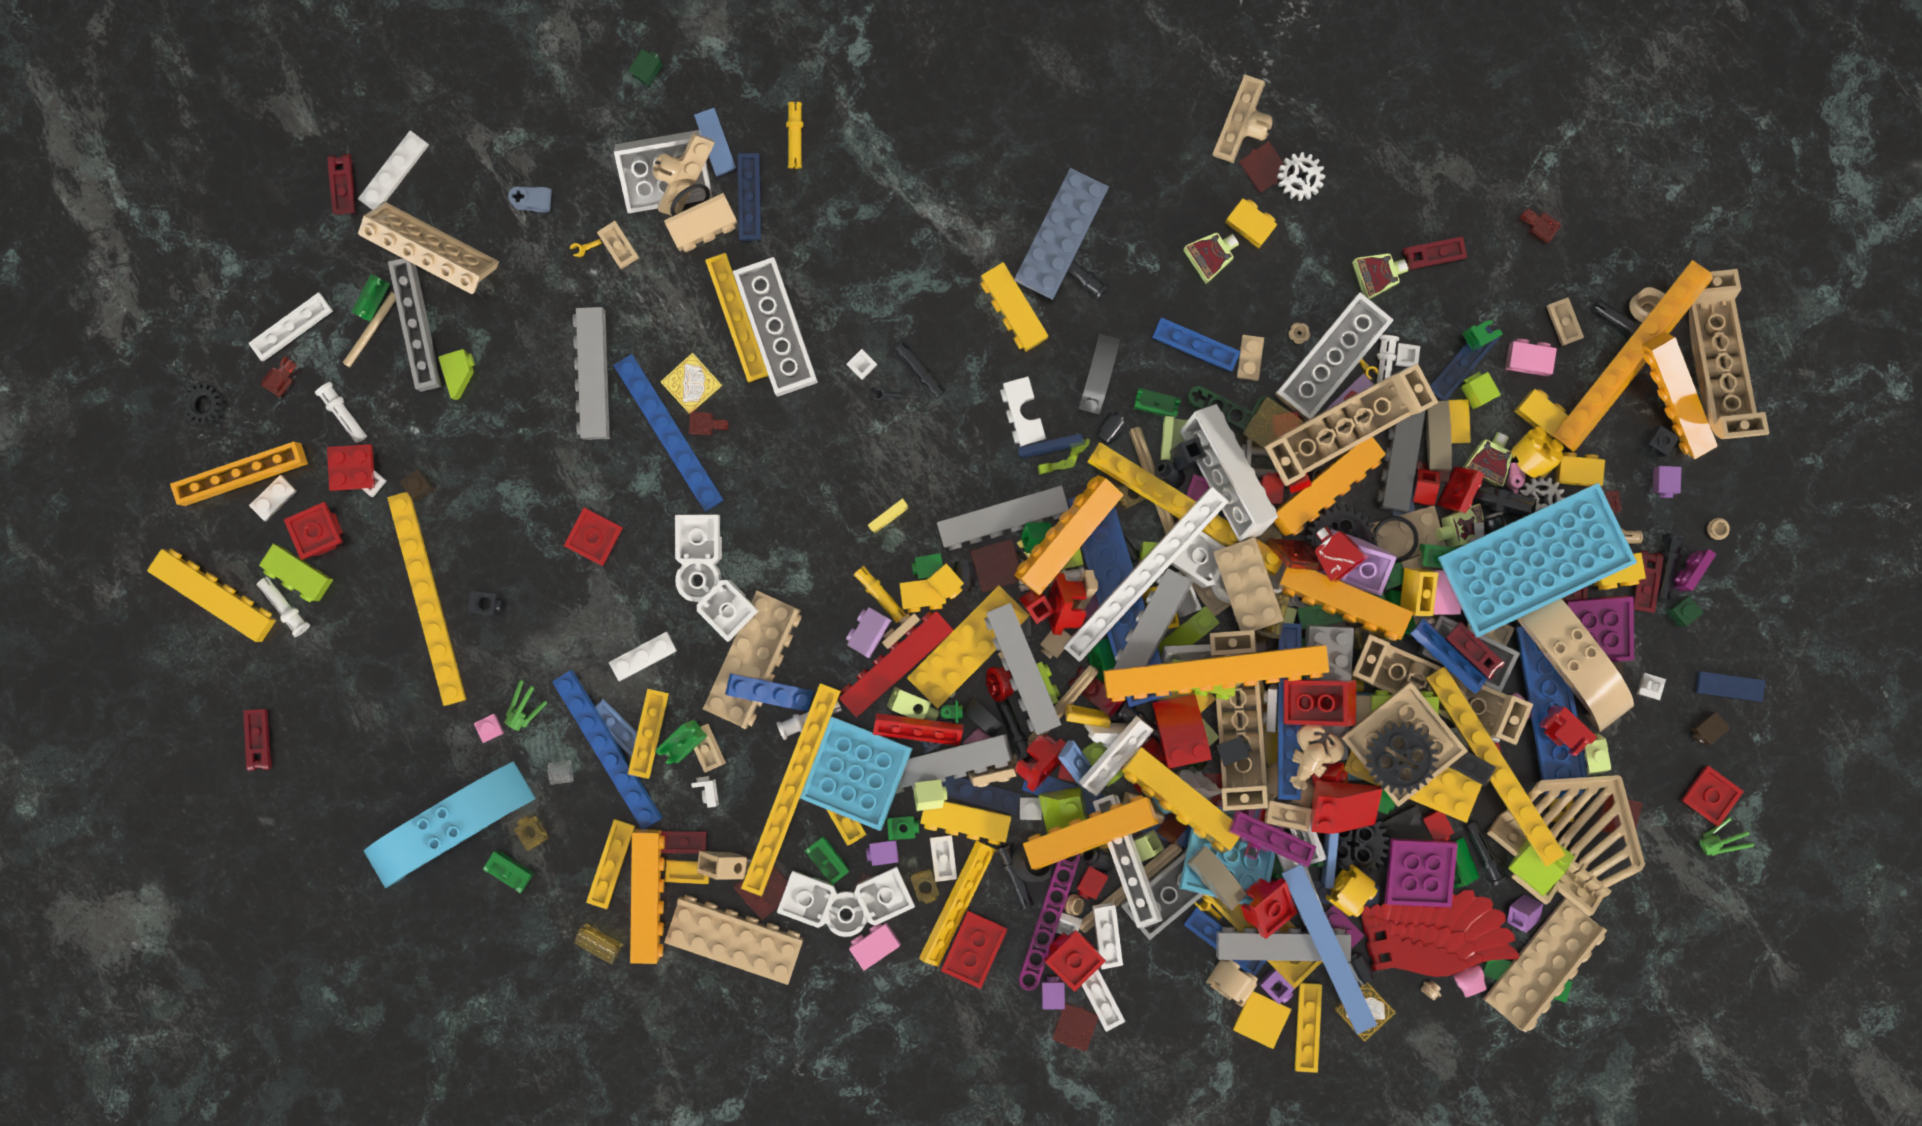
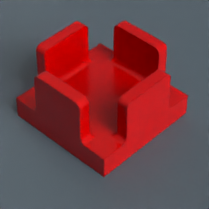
M326 502L284 519L301 560L313 555L319 556L337 548L336 545L343 542L340 536L343 531L335 513L329 511Z
M1058 573L1055 576L1047 596L1049 604L1055 611L1048 616L1053 635H1062L1064 628H1081L1086 616L1085 609L1072 608L1073 599L1086 600L1087 598L1083 582L1067 581L1064 573Z
M1552 706L1547 711L1549 714L1539 723L1541 728L1546 729L1544 733L1557 746H1562L1563 744L1570 748L1568 753L1572 756H1577L1587 744H1592L1597 738L1594 733L1564 706Z
M1047 734L1038 736L1027 748V752L1034 759L1027 763L1022 759L1017 762L1015 772L1028 782L1027 788L1032 792L1060 765L1061 761L1058 756L1066 745V742L1061 738L1056 742Z
M1262 878L1257 880L1246 889L1247 895L1254 898V900L1249 903V906L1245 903L1240 906L1245 920L1255 926L1260 936L1264 939L1271 936L1297 914L1287 882L1281 878L1277 881L1271 880L1270 883Z
M1076 929L1068 936L1063 932L1049 945L1048 948L1051 952L1043 959L1074 992L1106 962L1105 958Z

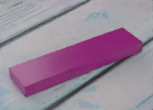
M1235 811L1228 832L1305 867L1310 866L1316 849L1315 845L1240 811Z

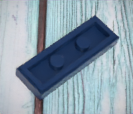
M1078 433L1021 446L1018 448L1019 456L1024 459L1086 445L1085 437Z
M1698 671L1696 693L1763 702L1765 680Z

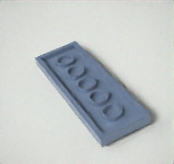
M1072 168L1069 169L1014 279L1015 282L1052 300L1054 299L1109 186Z

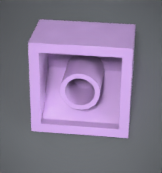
M868 608L867 611L862 610L857 619L860 622L856 630L852 628L846 639L849 641L847 644L849 647L871 658L892 620Z

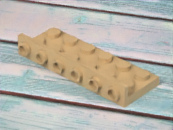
M384 202L363 216L358 232L360 236L471 294L476 291L478 282L497 269L499 263L494 258L387 202Z
M756 591L751 602L759 612L737 633L703 707L704 710L737 724L744 729H747L748 725L752 727L757 717L754 714L757 705L761 707L763 703L727 696L725 691L730 673L773 681L775 675L772 672L775 666H780L784 657L781 652L784 646H789L793 635L790 634L793 626L797 628L802 618L799 615L801 610L759 591Z
M690 895L678 898V904L664 943L786 985L789 984L804 938L800 937V933L793 930H788V932L781 931L778 925L767 923V926L758 923L759 919L752 916L740 917L738 912L731 909H726V911L717 909L718 905L710 902H705V904L699 903L697 898Z
M1563 898L1519 953V959H1514L1513 963L1483 999L1519 1030L1524 1032L1532 1030L1536 1026L1537 1018L1541 1013L1544 1014L1550 1008V1002L1553 998L1563 992L1564 984L1568 979L1575 977L1580 964L1590 958L1591 950L1595 945L1602 943L1607 930L1599 926L1567 898Z

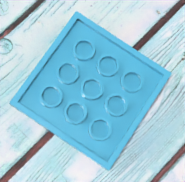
M831 717L800 799L880 831L884 825L913 748L883 736L873 735V732Z
M1216 806L1228 817L1233 819L1235 811H1223L1222 807ZM1191 827L1179 888L1218 898L1200 880L1201 877L1187 864L1191 857L1203 846H1207L1226 866L1245 893L1246 889L1260 878L1270 883L1275 859L1274 852L1260 850L1257 859L1253 860L1244 856L1248 844L1238 840L1230 851L1220 853L1211 847V842L1206 838L1198 837ZM1246 895L1239 903H1245L1249 906V903L1254 898Z

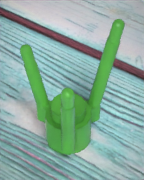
M520 680L509 710L505 714L507 718L504 721L507 726L517 731L522 726L526 728L529 721L547 704V701H543L525 718L526 714L522 710L534 687L530 686L519 707L515 708L524 682L523 680Z
M1727 817L1719 827L1715 826L1710 831L1703 833L1704 838L1700 839V844L1707 856L1753 847L1754 843L1721 847H1723V844L1749 835L1750 832L1745 831L1720 840L1718 835L1713 836L1714 833L1731 821L1732 818Z

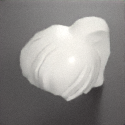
M1186 769L1180 770L1176 774L1208 801L1213 796L1222 793V789L1203 776L1201 771L1193 774L1190 770Z

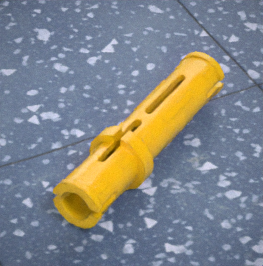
M788 102V121L786 122V127H788V168L791 169L793 167L795 169L802 168L801 128L803 127V122L801 121V102H796V104L795 102Z
M864 566L854 574L866 588L865 591L877 600L896 623L907 615L880 585L881 582L878 579L876 580Z

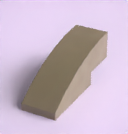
M1438 401L1437 404L1425 410V439L1428 466L1430 471H1449L1452 469L1449 401Z
M1207 846L1201 847L1187 862L1201 877L1200 880L1231 911L1247 895L1231 872Z

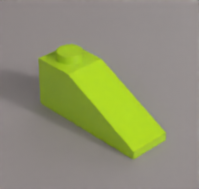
M1203 606L1201 610L1197 611L1182 623L1180 627H1177L1161 640L1158 646L1160 656L1165 646L1193 645L1220 622L1207 606Z

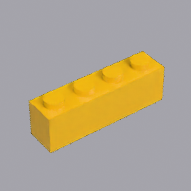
M1004 262L981 275L982 282L980 285L986 294H991L994 299L991 301L997 313L999 311L1002 312L1005 317L1002 321L1008 331L1013 330L1016 335L1013 339L1019 349L1024 348L1025 352L1048 339V334Z
M944 801L943 808L923 810L920 824H925V829L937 831V827L946 829L945 833L958 836V832L967 834L966 838L979 840L980 837L988 839V843L1000 845L1001 842L1006 843L1011 815Z

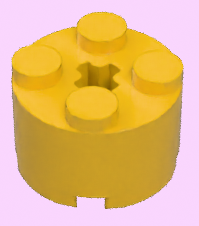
M1537 426L1535 429L1530 430L1512 448L1511 454L1513 458L1516 456L1519 460L1517 465L1522 471L1533 478L1542 476L1541 479H1544L1563 460L1562 450L1564 447L1559 440H1553L1546 434L1543 428Z
M1349 865L1350 870L1346 871L1343 869L1335 877L1334 887L1329 888L1332 892L1330 896L1326 894V900L1347 916L1354 915L1358 917L1362 913L1367 900H1371L1376 895L1377 889L1375 888L1374 880L1354 865Z

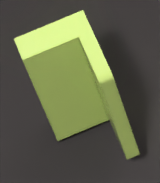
M1170 416L1164 417L1160 461L1167 459L1174 462L1169 451L1185 441L1180 430L1188 420L1174 419V417Z

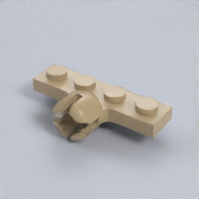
M1244 75L1214 149V157L1234 163L1240 145L1246 136L1259 140L1266 139L1269 134L1267 130H1270L1272 126V117L1256 110L1265 81Z
M693 132L680 158L667 154H661L657 157L656 160L660 161L661 165L654 163L653 175L656 179L668 183L666 191L657 207L659 212L671 215L670 207L674 198L682 190L696 183L715 142L713 139ZM691 191L683 195L675 206L676 214L682 212Z

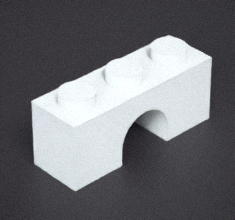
M1029 377L1003 383L1004 389L1000 390L1003 402H1008L1010 410H1007L1006 413L1009 423H1014L1015 431H1012L1015 444L1019 443L1021 447L1046 441L1041 419L1027 420L1020 412V407L1023 403L1034 400Z

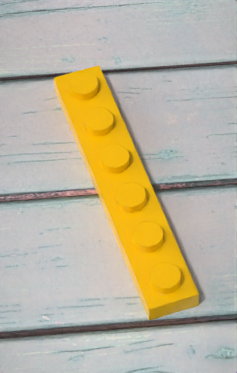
M723 253L706 259L748 382L769 376L727 254Z
M976 840L919 957L923 962L939 967L995 852V848Z

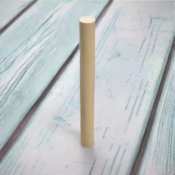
M393 292L389 294L343 361L346 366L351 367L395 303L396 297Z

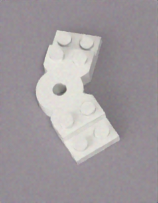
M675 515V559L682 564L676 574V587L685 599L698 602L697 612L729 642L759 610L731 580H722L720 570L716 566L722 559L720 515ZM697 574L703 577L701 586H697L694 582Z
M1201 531L1171 565L1185 573L1186 578L1201 588L1211 586L1213 593L1218 599L1231 603L1213 553L1226 547ZM1291 545L1274 549L1285 556L1274 577L1269 575L1275 594L1281 593L1282 590L1279 589L1281 579L1289 561L1294 562L1295 560Z
M897 866L857 883L854 892H837L834 884L832 885L821 879L792 871L777 913L817 928L827 924L833 933L848 937L859 933L866 922L877 925L914 908L915 905ZM848 908L852 911L853 915L849 919H844L840 911Z

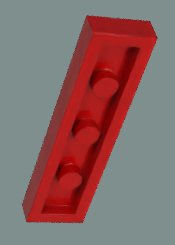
M876 713L873 735L960 746L963 733V724Z

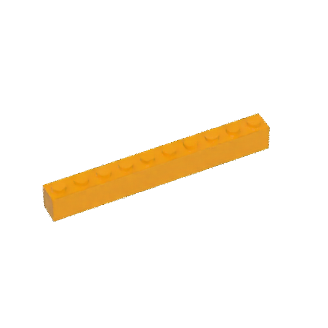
M1691 261L1553 435L1555 439L1559 440L1572 452L1577 450L1646 363L1643 357L1645 352L1642 344L1663 332L1669 334L1713 279L1711 272L1695 261Z
M1315 645L1103 670L1106 697L1112 698V702L1124 701L1125 696L1134 695V699L1147 698L1149 693H1156V696H1167L1169 691L1178 690V694L1191 693V688L1209 691L1214 690L1213 686L1222 685V689L1236 687L1235 683L1244 682V686L1257 685L1259 680H1266V683L1280 682L1279 678L1288 677V681L1301 680V675H1310V678L1324 677L1323 673L1329 672L1326 645Z

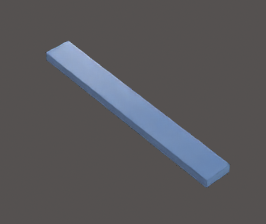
M1298 864L1281 872L1355 1032L1359 1034L1376 1026L1377 1023L1303 866Z

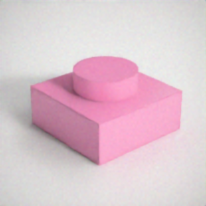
M495 714L474 723L483 743L504 734Z

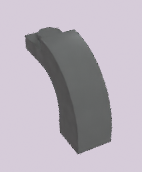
M1099 334L1079 409L1100 415L1120 339Z

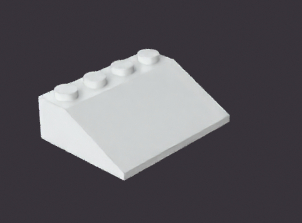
M700 130L615 144L614 155L628 213L657 209L668 186L667 182L658 180L653 175L654 163L661 165V162L656 160L657 157L661 154H667L680 158L693 132L701 135ZM705 162L695 184L707 186L710 191L709 199L713 197L707 162ZM701 188L693 189L686 203L703 201L706 196L705 191Z

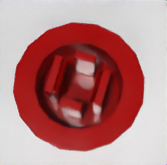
M994 666L990 667L986 672V686L991 697L996 702H1002L1014 693L1009 680L1013 677L1009 670L1005 671L1004 667L998 668Z

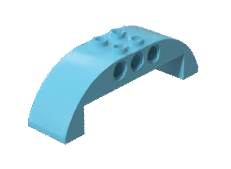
M511 762L466 786L389 832L367 847L364 853L382 884L387 888L404 878L405 875L536 798L515 762Z

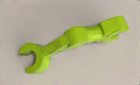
M1087 438L1085 440L1086 445L1071 448L1072 450L1066 460L1039 465V475L1050 473L1054 470H1065L1074 467L1079 454L1089 445L1090 439Z

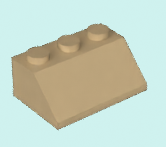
M724 193L664 220L679 251L684 250V252L696 248L695 244L702 241L707 243L716 238L715 235L721 232L724 234L729 233L738 225Z

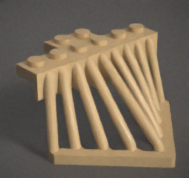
M1621 776L1541 780L1527 794L1531 802H1533L1541 793L1549 791L1535 806L1538 813L1541 814L1559 796L1560 791L1568 790L1542 818L1545 824L1548 825L1572 798L1578 794L1579 789H1586L1550 829L1556 839L1559 832L1585 803L1597 793L1598 789L1604 788L1557 841L1565 849L1575 834L1611 794H1613L1615 801L1612 808L1569 850L1575 858L1566 873L1544 896H1541L1513 873L1511 877L1545 905L1550 903L1554 894L1558 891L1585 914L1591 916L1596 911L1601 900L1610 895L1611 890L1607 887L1636 874L1645 866ZM1509 809L1497 816L1487 832L1490 837L1514 856H1516L1526 840L1525 834ZM1618 815L1621 825L1576 863L1575 860L1581 850ZM1624 835L1626 846L1623 850L1589 872L1585 870L1594 859ZM1630 857L1631 866L1601 881L1596 879L1608 869L1625 858Z

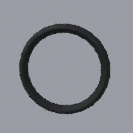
M694 184L682 190L671 204L670 213L672 217L677 215L675 213L677 202L683 195L693 189H703L706 194L703 202L709 200L710 191L708 187L703 184Z
M1390 516L1380 521L1373 532L1378 533L1382 525L1395 520L1404 522L1411 528L1414 535V543L1407 554L1396 558L1395 562H1401L1408 559L1415 552L1419 541L1418 532L1413 523L1408 519L1400 516ZM1377 535L1372 537V540L1377 541Z

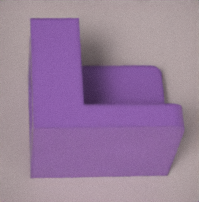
M1525 894L1522 895L1510 906L1507 923L1526 933L1540 921L1543 904Z

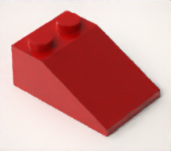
M1284 680V724L1356 725V680Z
M1192 694L1152 703L1164 764L1167 768L1212 760L1196 695Z
M1316 780L1310 808L1312 809L1310 819L1311 832L1335 834L1375 825L1382 794L1381 786Z

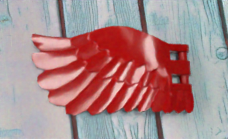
M1463 890L1456 896L1453 894L1451 907L1401 906L1383 903L1381 906L1375 904L1370 909L1368 906H1365L1361 913L1364 934H1367L1368 953L1369 956H1372L1373 964H1371L1373 971L1397 968L1433 977L1450 976L1486 961L1519 959V953L1508 945V943L1515 941L1514 934L1508 928H1501L1502 924L1506 921L1505 914L1500 910L1492 908L1493 903L1490 898L1475 897L1473 890ZM1384 931L1386 939L1377 941L1375 932ZM1389 953L1390 961L1382 962L1380 954Z

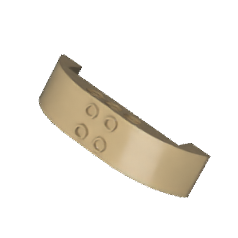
M1738 269L1712 271L1713 279L1689 308L1691 346L1700 395L1708 423L1712 431L1720 439L1768 435L1769 428L1766 413H1757L1735 303V298L1741 290Z
M1415 364L1364 389L1268 443L1265 449L1284 485L1288 486L1306 476L1305 473L1405 418L1437 404L1438 401L1418 364Z
M1562 599L1556 600L1517 619L1587 709L1588 713L1585 716L1597 732L1600 733L1634 706L1632 695L1616 667Z
M1254 630L1210 633L1211 655L1213 657L1257 652ZM1260 680L1257 681V685L1244 686V682L1236 683L1234 697L1229 696V700L1216 698L1219 744L1242 736L1243 740L1248 739L1252 749L1249 752V758L1227 766L1223 765L1221 759L1223 811L1268 808Z
M1369 634L1352 676L1378 689L1388 690L1389 694H1395L1409 682H1412L1419 692H1433L1425 678L1442 667L1393 647L1389 642ZM1449 672L1489 736L1517 745L1533 704L1516 696L1506 695L1485 685L1474 694L1453 673ZM1439 701V715L1451 720Z

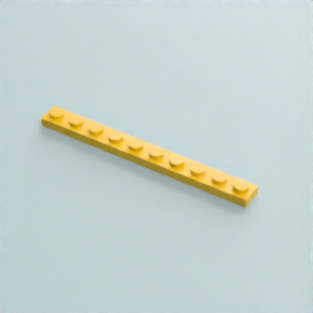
M1100 442L1088 460V463L1179 519L1196 503L1190 497ZM1216 515L1202 530L1203 533L1225 547L1240 543L1229 522L1219 515ZM1256 539L1267 572L1274 577L1285 556Z
M407 492L387 497L443 705L446 706L466 700L412 498Z
M1444 666L1426 677V681L1435 695L1439 697L1440 703L1472 753L1497 767L1490 781L1544 866L1547 867L1565 856V853L1446 667Z
M821 683L818 687L741 889L760 896L764 892L839 697L840 691Z

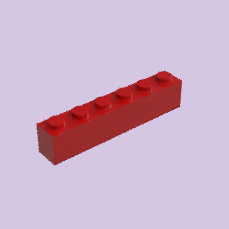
M931 611L928 612L921 619L924 623L918 628L914 625L905 633L906 639L902 642L897 640L889 648L891 652L884 657L881 654L872 662L875 666L869 672L867 669L863 670L856 677L859 681L853 686L849 683L840 691L842 696L839 699L856 718L954 631L937 611L934 614Z

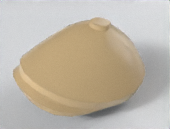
M1647 287L1634 295L1629 305L1634 318L1643 323L1665 294L1655 288Z

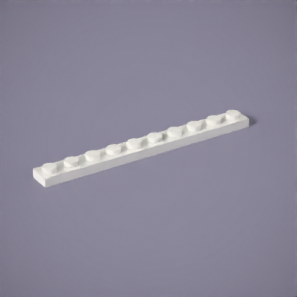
M1211 485L1088 618L1082 627L1063 645V648L1080 662L1229 502L1228 499Z

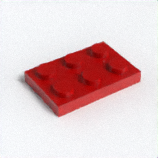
M968 910L941 971L981 989L1008 928Z

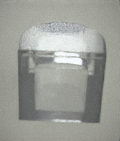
M571 760L548 763V777L551 785L574 782Z

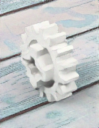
M1301 152L1299 158L1292 154L1291 161L1286 158L1284 160L1286 166L1281 165L1279 167V170L1283 173L1277 175L1278 179H1282L1278 185L1279 187H1285L1284 194L1291 193L1290 199L1295 195L1298 196L1299 201L1302 200L1304 195L1307 199H1310L1311 192L1316 195L1319 192L1317 188H1322L1323 186L1320 180H1323L1325 175L1320 174L1324 167H1318L1319 159L1313 162L1311 154L1307 158H1304V152ZM1292 166L1293 174L1287 177L1288 169ZM1300 173V175H1305L1306 177L1302 180V178H1297V175ZM1315 176V182L1313 186L1310 187L1311 184L1309 180ZM1292 185L1298 187L1300 190L1293 188Z
M1542 476L1538 477V481L1535 478H1531L1530 484H1523L1525 490H1518V493L1537 499L1535 512L1553 504V495L1555 498L1554 503L1564 499L1560 496L1564 489H1557L1559 486L1558 482L1551 484L1552 478H1547L1545 481L1541 479ZM1538 485L1546 486L1547 488L1543 491H1540L1538 488L1535 487ZM1538 496H1544V498H1543V502H1544V503H1542V504H1539V503H1538L1539 500H1540Z

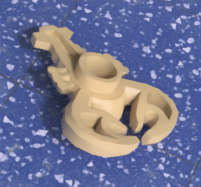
M1304 725L1297 733V741L1303 753L1297 749L1295 750L1292 761L1299 763L1297 776L1290 777V782L1293 783L1292 786L1297 789L1302 788L1305 790L1308 787L1306 780L1313 773L1321 777L1327 770L1325 766H1322L1323 763H1336L1344 755V746L1341 740L1333 734L1328 735L1333 745L1330 744L1329 740L1326 739L1325 741L1327 754L1321 743L1310 745L1309 742L1322 737L1320 734L1314 735L1315 731L1325 733L1321 726Z

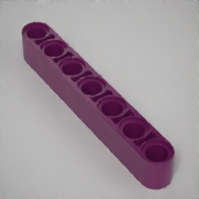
M1080 853L1072 860L1063 859L1056 862L1019 974L1020 985L1025 990H1034L1039 984L1045 966L1043 959L1049 954L1050 949L1048 947L1052 944L1080 859ZM1063 869L1069 872L1068 879L1064 881L1059 880L1057 873ZM1055 890L1062 893L1061 900L1057 902L1050 898L1051 893ZM1048 911H1052L1056 915L1052 922H1046L1043 919L1044 914ZM1040 932H1045L1049 935V939L1045 943H1040L1036 939ZM1033 953H1039L1042 956V960L1037 964L1030 961V956ZM1026 974L1034 975L1035 981L1032 984L1023 982V977Z

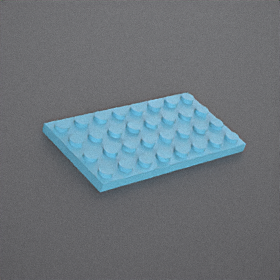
M1599 483L1438 557L1476 638L1637 563Z

